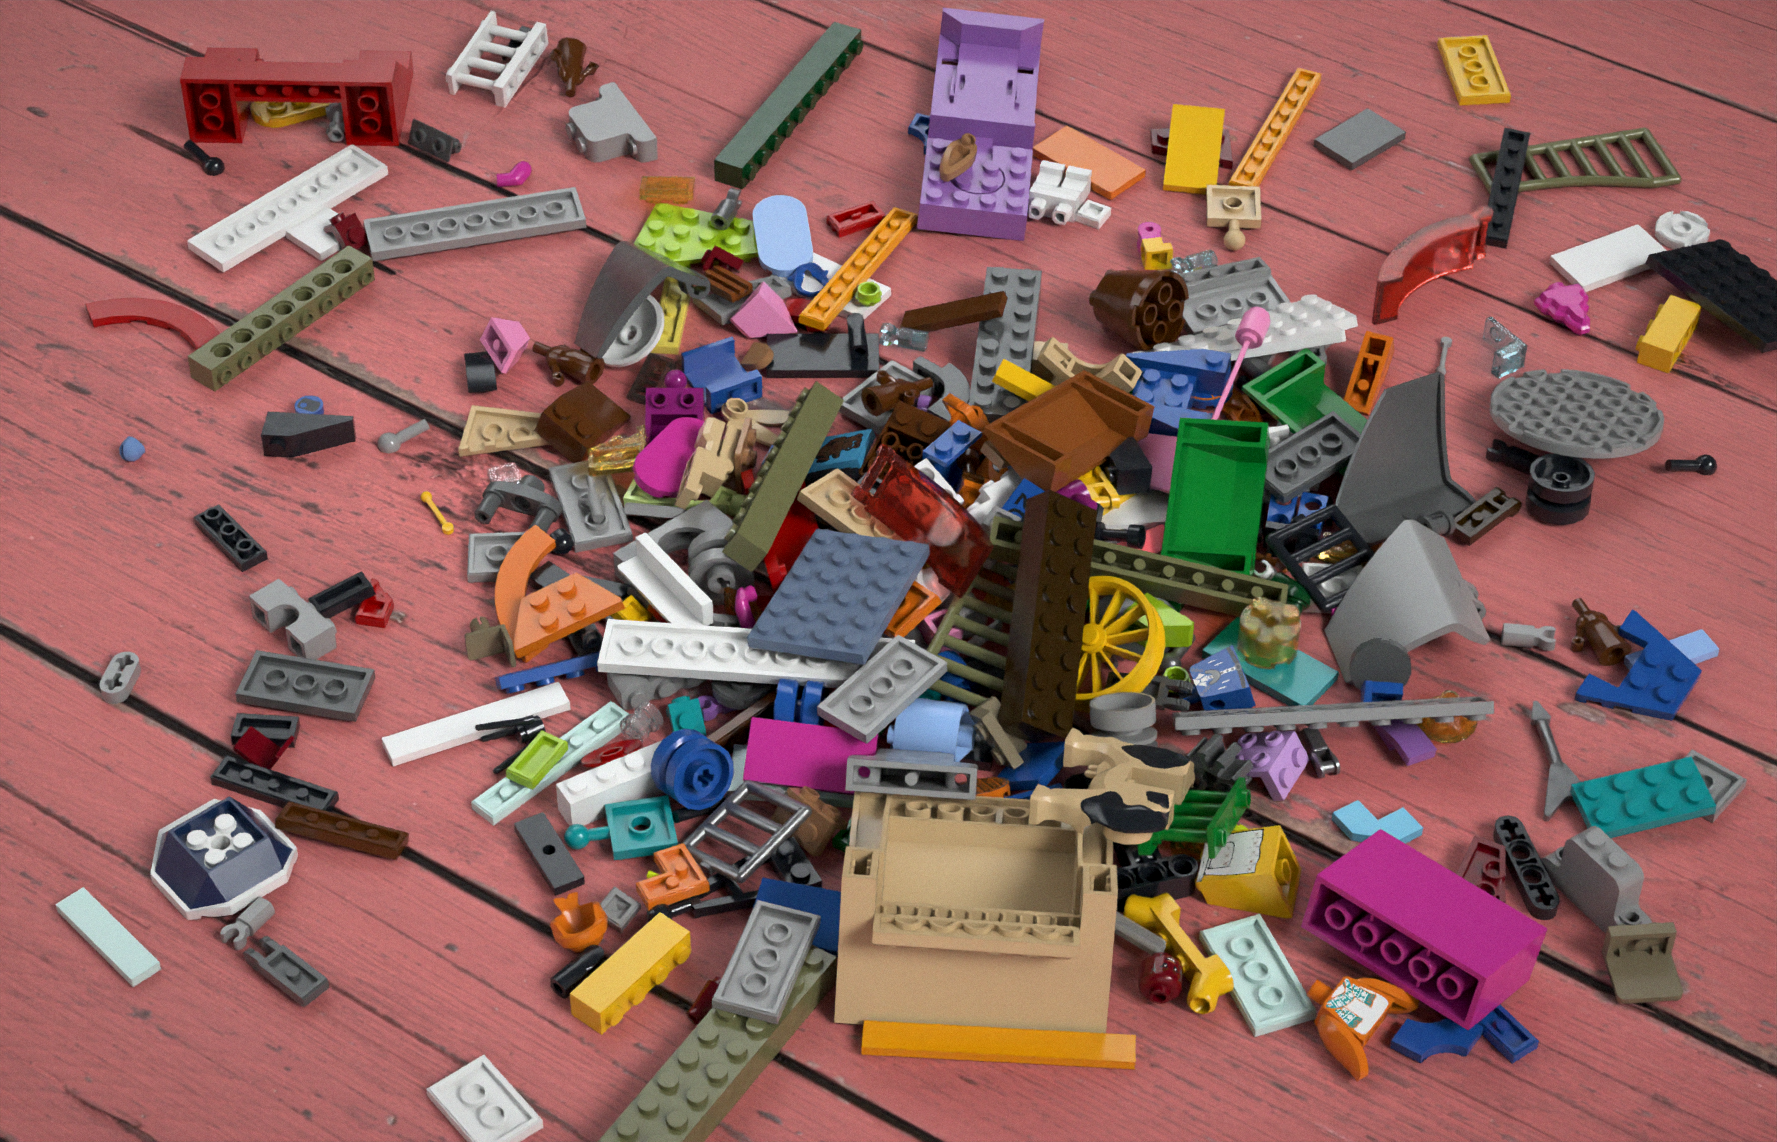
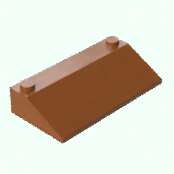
M1083 370L983 428V433L1022 480L1025 478L1044 491L1052 490L1056 492L1068 483L1109 460V455L1128 437H1134L1137 442L1147 437L1155 406Z

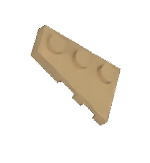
M472 405L459 445V456L550 445L534 431L542 413Z

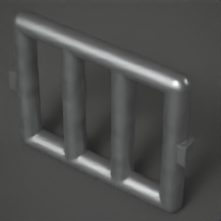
M745 780L682 843L685 844L696 863L700 864L704 872L710 875L716 872L737 883H744L811 816L812 809L810 806L790 798L787 792L779 787L772 790L755 781ZM749 794H752L794 814L781 825L739 804ZM730 815L772 836L760 847L717 826ZM708 836L750 856V858L738 869L696 849V847Z

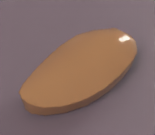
M966 133L962 138L954 140L947 146L940 161V177L943 181L948 182L958 177L973 165L977 155L976 138L974 135Z

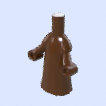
M570 37L562 38L558 41L557 49L554 48L549 57L557 64L558 76L565 83L566 96L574 97L576 95V86L582 84L588 75H594L599 65L590 62L586 69L582 71L587 47L580 40Z
M535 342L532 348L533 352L545 356L546 364L552 371L553 385L556 387L564 384V375L560 370L583 383L589 381L591 384H594L601 377L605 368L603 358L597 359L582 348L579 350L570 349L566 345L550 347L540 342Z
M879 370L876 381L881 385L862 389L861 399L864 408L871 415L877 417L893 410L899 400L909 405L915 404V400L920 397L921 391L933 387V381L930 377L915 382L900 378L895 379L887 371Z
M1582 598L1575 599L1572 602V607L1579 614L1575 625L1577 632L1572 639L1571 650L1573 652L1583 650V637L1585 635L1597 656L1599 664L1610 666L1624 661L1625 656L1629 655L1632 650L1631 645L1618 634L1621 625L1615 626L1608 621L1605 614L1590 610Z

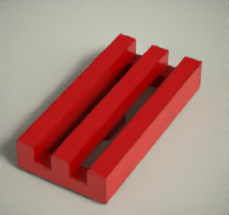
M873 200L827 215L826 223L828 226H831L833 232H836L837 237L841 238L877 226L886 214Z

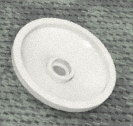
M650 294L634 312L602 357L606 366L625 367L632 365L647 356L658 343L664 329V313L661 305Z

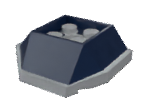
M229 796L223 800L213 799L160 829L150 875L152 883L187 920L201 919V916L233 915L250 905L259 896L263 897L287 883L292 873L293 865L296 863L298 851L297 847L280 829L275 828V824L261 810L247 807Z

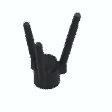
M538 715L489 722L475 726L477 731L513 727L481 737L482 742L515 734L519 744H526L524 748L494 768V774H498L509 767L541 730L546 732L544 724Z

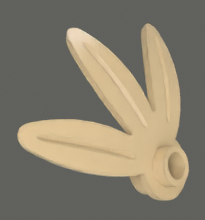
M739 398L728 399L721 408L722 417L728 421L727 426L730 424L741 431L745 418H752V429L757 431L756 441L770 447L777 438V435L762 425L783 426L790 412L785 410H748L747 403Z

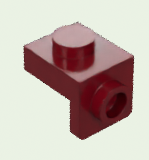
M343 212L329 219L330 225L323 228L325 233L333 232L342 250L348 245L357 250L368 243L366 231L356 213L346 216Z

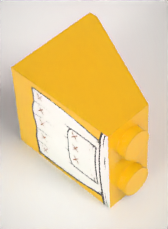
M1280 825L1232 831L1227 839L1226 846L1222 847L1215 859H1209L1208 843H1205L1204 848L1200 852L1201 864L1199 872H1197L1195 885L1197 890L1202 892L1207 904L1281 918L1293 917L1302 869Z

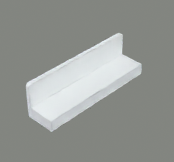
M646 532L635 537L637 556L617 566L618 571L668 623L704 626L714 623L712 600Z

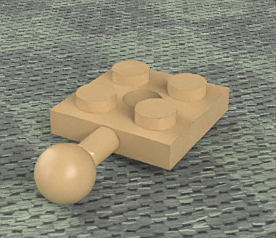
M1207 185V226L1229 227V231L1224 236V244L1229 250L1237 251L1244 246L1245 236L1240 231V228H1261L1260 187Z

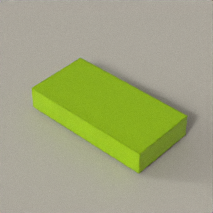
M541 730L508 767L506 778L533 790L568 751V742Z

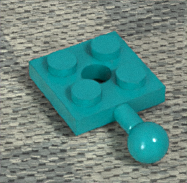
M668 795L605 804L608 826L587 829L581 824H573L567 828L564 834L565 843L574 850L583 849L588 845L589 841L610 839L614 861L654 855V852L678 845ZM638 825H646L649 827L648 829L643 831H638L634 829V827Z

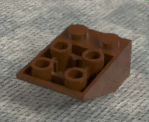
M899 400L859 470V476L862 477L865 473H868L887 483L891 482L923 460V450L951 427L950 422Z

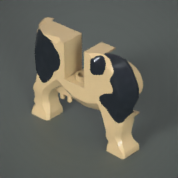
M1072 728L1065 739L1063 766H1088V770L1085 771L1084 775L1093 779L1088 789H1049L1038 784L1030 798L1028 824L1037 825L1044 820H1056L1071 825L1073 829L1083 834L1084 827L1098 823L1103 825V834L1111 841L1128 845L1147 842L1151 839L1154 832L1169 829L1173 821L1174 805H1181L1189 788L1193 787L1195 780L1194 763L1183 755L1168 749L1126 743L1114 737L1083 735L1079 730Z

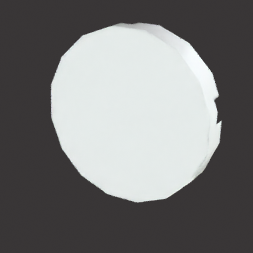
M1674 211L1661 215L1656 221L1655 236L1660 243L1668 248L1677 249L1706 243L1709 239L1710 229L1707 228L1708 224L1697 214L1688 211H1680V214H1673Z

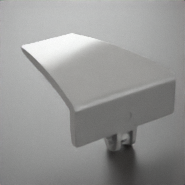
M1415 520L1403 521L1377 550L1347 591L1325 629L1343 678L1350 685L1354 684L1349 672L1351 655L1361 643L1373 638L1397 641L1406 648L1407 652L1452 631L1482 645H1486L1490 641L1482 622L1486 614V608L1478 600L1479 594L1476 587L1462 578L1446 540Z

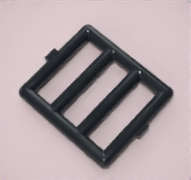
M1335 504L1328 505L1306 517L1302 513L1294 517L1291 524L1266 536V543L1323 613L1338 607L1349 588L1326 599L1316 586L1364 562L1368 563L1375 554ZM1329 518H1332L1340 528L1339 531L1292 554L1289 553L1281 542ZM1346 540H1349L1358 551L1310 576L1299 565V563Z

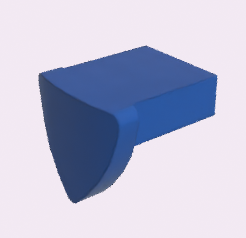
M1365 680L1361 686V702L1402 700L1403 683Z

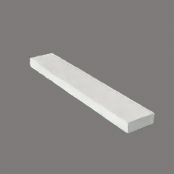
M556 682L383 737L382 744L392 766H396L481 739L484 735L513 728L506 727L477 731L475 726L478 724L519 719L530 715H538L543 719L571 710L570 701L560 683Z

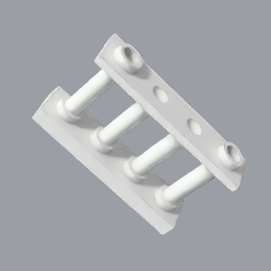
M490 11L485 20L481 21L479 29L456 62L447 70L446 82L448 83L449 93L455 95L462 84L490 90L495 95L496 106L506 108L549 44L546 24L536 22L532 30L526 33L498 26L496 12ZM495 36L523 43L520 47L512 48L491 43ZM485 51L512 59L505 65L480 59ZM474 67L501 75L493 81L469 75Z

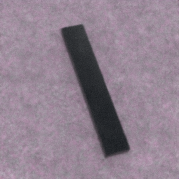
M1504 128L1480 244L1507 248L1530 132Z

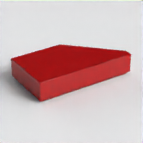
M372 578L370 583L376 595L361 602L355 615V621L359 625L386 628L394 609L393 599L388 593L383 591L378 580Z

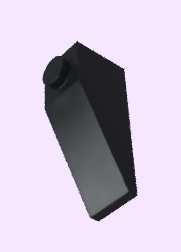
M267 412L261 432L264 456L293 458L355 442L354 416Z

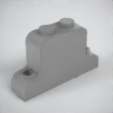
M615 82L602 85L599 88V97L596 98V101L575 106L569 110V123L565 125L567 135L570 139L573 138L578 151L584 153L589 161L602 162L626 154L632 155L636 161L643 163L658 159L656 136Z
M878 749L874 756H848L845 790L975 800L978 765L954 762V755L950 753ZM866 766L870 770V775L862 777L858 769ZM960 773L964 774L967 777V782L965 784H958L955 781V776Z
M1592 826L1568 839L1565 842V846L1558 848L1541 859L1552 883L1605 934L1608 926L1652 923L1648 915L1638 904L1644 881L1641 867L1599 827Z

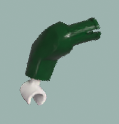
M1262 560L1261 562L1267 567L1263 573H1258L1254 570L1258 578L1289 585L1285 613L1277 623V628L1285 633L1287 628H1289L1288 633L1294 634L1302 611L1310 606V596L1297 581L1282 572L1277 573V570L1268 561Z

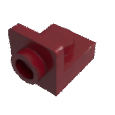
M716 245L712 251L706 250L700 262L704 265L702 268L704 273L712 268L715 260L719 262V266L730 272L735 270L740 273L745 264L744 260Z

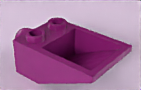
M671 370L666 374L664 378L666 388H646L645 447L675 419L692 417L704 421V389L685 388L687 378L680 370Z

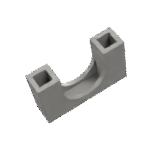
M705 500L647 534L668 555L676 550L688 549L692 540L703 532L712 529H729L733 524V520L711 502ZM636 540L613 553L615 575L625 584L629 585L631 583L618 571L617 566L637 556Z

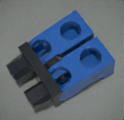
M1303 492L1297 516L1303 513L1306 517L1318 511L1307 509L1305 504L1308 502L1318 503L1321 506L1320 509L1326 507L1329 496ZM1271 494L1263 548H1266V555L1270 553L1272 554L1271 557L1278 558L1266 543V536L1291 524L1293 518L1296 517L1298 496L1291 499L1289 505H1279L1276 503L1277 498ZM1325 521L1281 541L1289 552L1294 553L1319 541Z

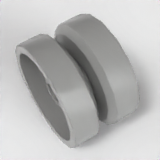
M712 529L703 532L692 540L688 548V576L712 600L713 605L733 604L736 599V591L740 587L754 586V571L750 572L722 552L727 543L724 536L729 529Z

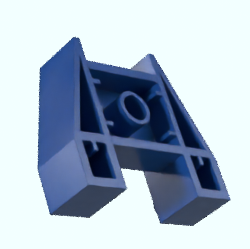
M1208 349L1127 353L1126 355L1128 359L1143 371L1134 387L1132 395L1155 406L1149 428L1150 434L1177 437L1180 418L1212 419L1213 413L1191 410L1196 392L1216 396L1222 395L1231 374V353Z

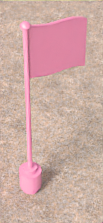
M1251 307L1247 310L1235 333V338L1242 345V348L1212 416L1214 420H1217L1247 349L1259 348L1269 329L1270 315L1261 307ZM1148 433L1147 437L1137 442L1152 466L1150 489L1170 493L1177 437Z

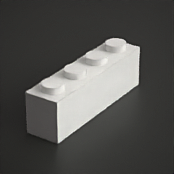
M661 741L557 783L558 810L568 825L581 824L585 826L606 817L605 804L652 798L664 793L656 787L651 777V761L654 751Z

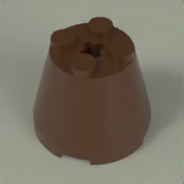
M1109 269L1099 282L1096 290L1091 292L1089 304L1093 306L1094 315L1098 322L1137 349L1145 352L1153 349V346L1156 344L1176 341L1186 321L1182 319L1184 303L1189 299V293L1184 279L1175 272L1163 269Z

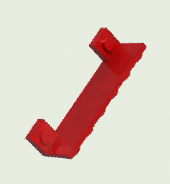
M752 469L741 472L747 495L750 492L748 491L755 481ZM803 481L767 555L764 557L774 594L815 530L819 529L814 512L797 500L799 492L806 488L805 481Z

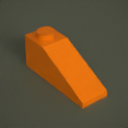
M1370 331L1365 333L1343 399L1360 414L1369 416L1395 351L1394 337Z

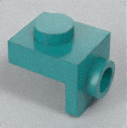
M682 696L671 700L672 704H668L666 708V716L670 719L672 732L692 729L706 736L707 733L699 698L690 700L689 696Z

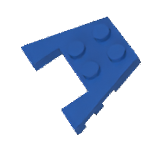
M1632 609L1619 628L1618 634L1622 638L1643 647L1644 650L1619 687L1589 673L1577 690L1574 700L1586 703L1587 700L1600 702L1602 707L1612 709L1614 706L1632 709V713L1672 721L1700 679L1702 670L1637 611Z

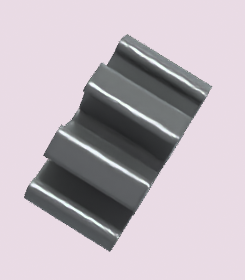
M1214 734L1208 741L1206 737H1203L1186 755V758L1194 763L1195 779H1200L1201 781L1194 790L1208 791L1211 789V791L1230 792L1239 777H1245L1247 786L1252 780V777L1247 774L1252 770L1253 765L1249 759L1245 761L1235 758L1242 750V747L1233 742L1225 749L1222 741L1223 736L1220 734Z

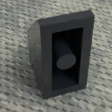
M1128 437L1109 455L1108 467H1105L1104 474L1118 495L1147 493L1150 491L1152 466L1136 439Z

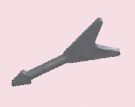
M1534 701L1530 723L1537 727L1550 764L1543 820L1549 821L1564 802L1572 801L1575 803L1570 793L1571 785L1581 781L1561 760L1549 726L1551 716L1538 701Z

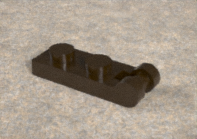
M1496 487L1454 518L1455 531L1451 535L1470 546L1507 517L1515 516L1519 512L1522 502L1514 497H1507L1505 491Z

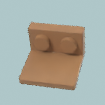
M745 418L735 451L734 470L728 474V479L721 485L742 495L745 487L741 472L755 468L757 462V451L753 450L757 431L752 429V418Z

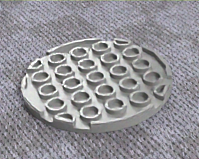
M1545 369L1524 372L1523 377L1516 379L1511 376L1494 388L1489 407L1494 422L1500 429L1516 440L1543 451L1578 458H1617L1640 453L1658 442L1664 426L1663 412L1656 408L1657 403L1646 393H1637L1630 389V384L1618 379L1579 370L1561 369L1560 373L1547 374Z

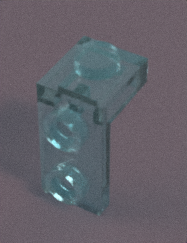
M1493 317L1486 318L1483 339L1497 350L1494 353L1491 373L1500 379L1524 367L1528 345Z

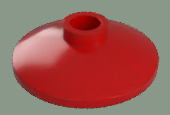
M638 739L615 742L590 752L581 759L583 767L596 768L640 750L643 745L641 740Z

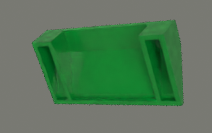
M1308 348L1301 350L1242 386V391L1282 425L1288 424L1289 431L1293 434L1332 411L1337 413L1360 434L1367 422L1364 416L1324 384L1326 363ZM1347 466L1338 471L1343 477Z
M1180 418L1161 555L1249 576L1254 575L1270 445L1268 423Z

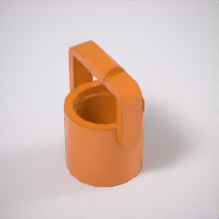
M949 393L942 399V402L951 416L949 421L951 426L959 420L981 431L982 437L969 448L978 451L979 455L983 454L980 450L984 442L989 441L983 433V428L990 424L989 420L979 406H970Z

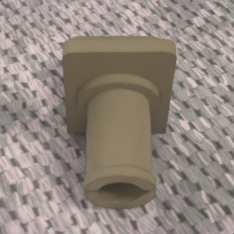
M477 617L474 618L470 623L472 632L464 635L468 659L471 661L505 652L511 667H516L513 642L505 625L490 627L489 621L485 617H480L482 624H479Z

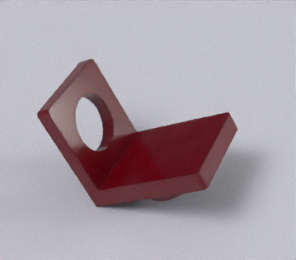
M250 726L233 747V751L249 763L271 770L295 737L291 735L280 748L254 727Z

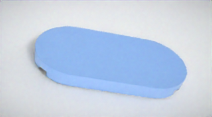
M775 195L761 200L753 210V226L759 263L765 271L767 269L772 271V275L789 277L798 266L813 262V247L806 208L798 199L786 195Z

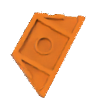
M576 572L521 598L513 643L514 652L517 658H521L625 609V606L620 597Z

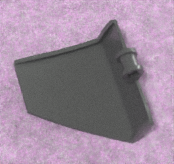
M628 241L619 242L607 258L591 289L580 319L574 344L593 357L601 359L634 312L666 277L677 279L680 290L694 299H702L708 295L711 287L710 281L695 270L684 267L662 254Z
M1438 371L1384 389L1352 453L1335 505L1341 510L1369 547L1385 542L1405 520H1415L1442 536L1451 535L1455 531L1454 517L1474 504L1476 500L1466 489L1451 479L1445 428V376Z

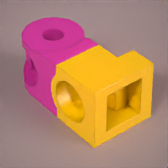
M1154 222L1140 224L1138 226L1139 238L1137 249L1144 269H1172L1173 247L1171 243H1163L1160 225Z

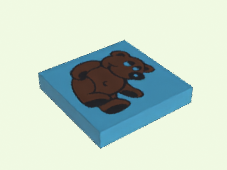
M873 428L826 437L808 473L830 468H861L876 438Z

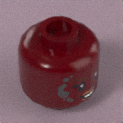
M1157 952L1145 958L1139 967L1138 979L1139 992L1143 997L1157 1004H1163L1177 998L1182 990L1183 970L1180 962L1172 955L1164 952Z

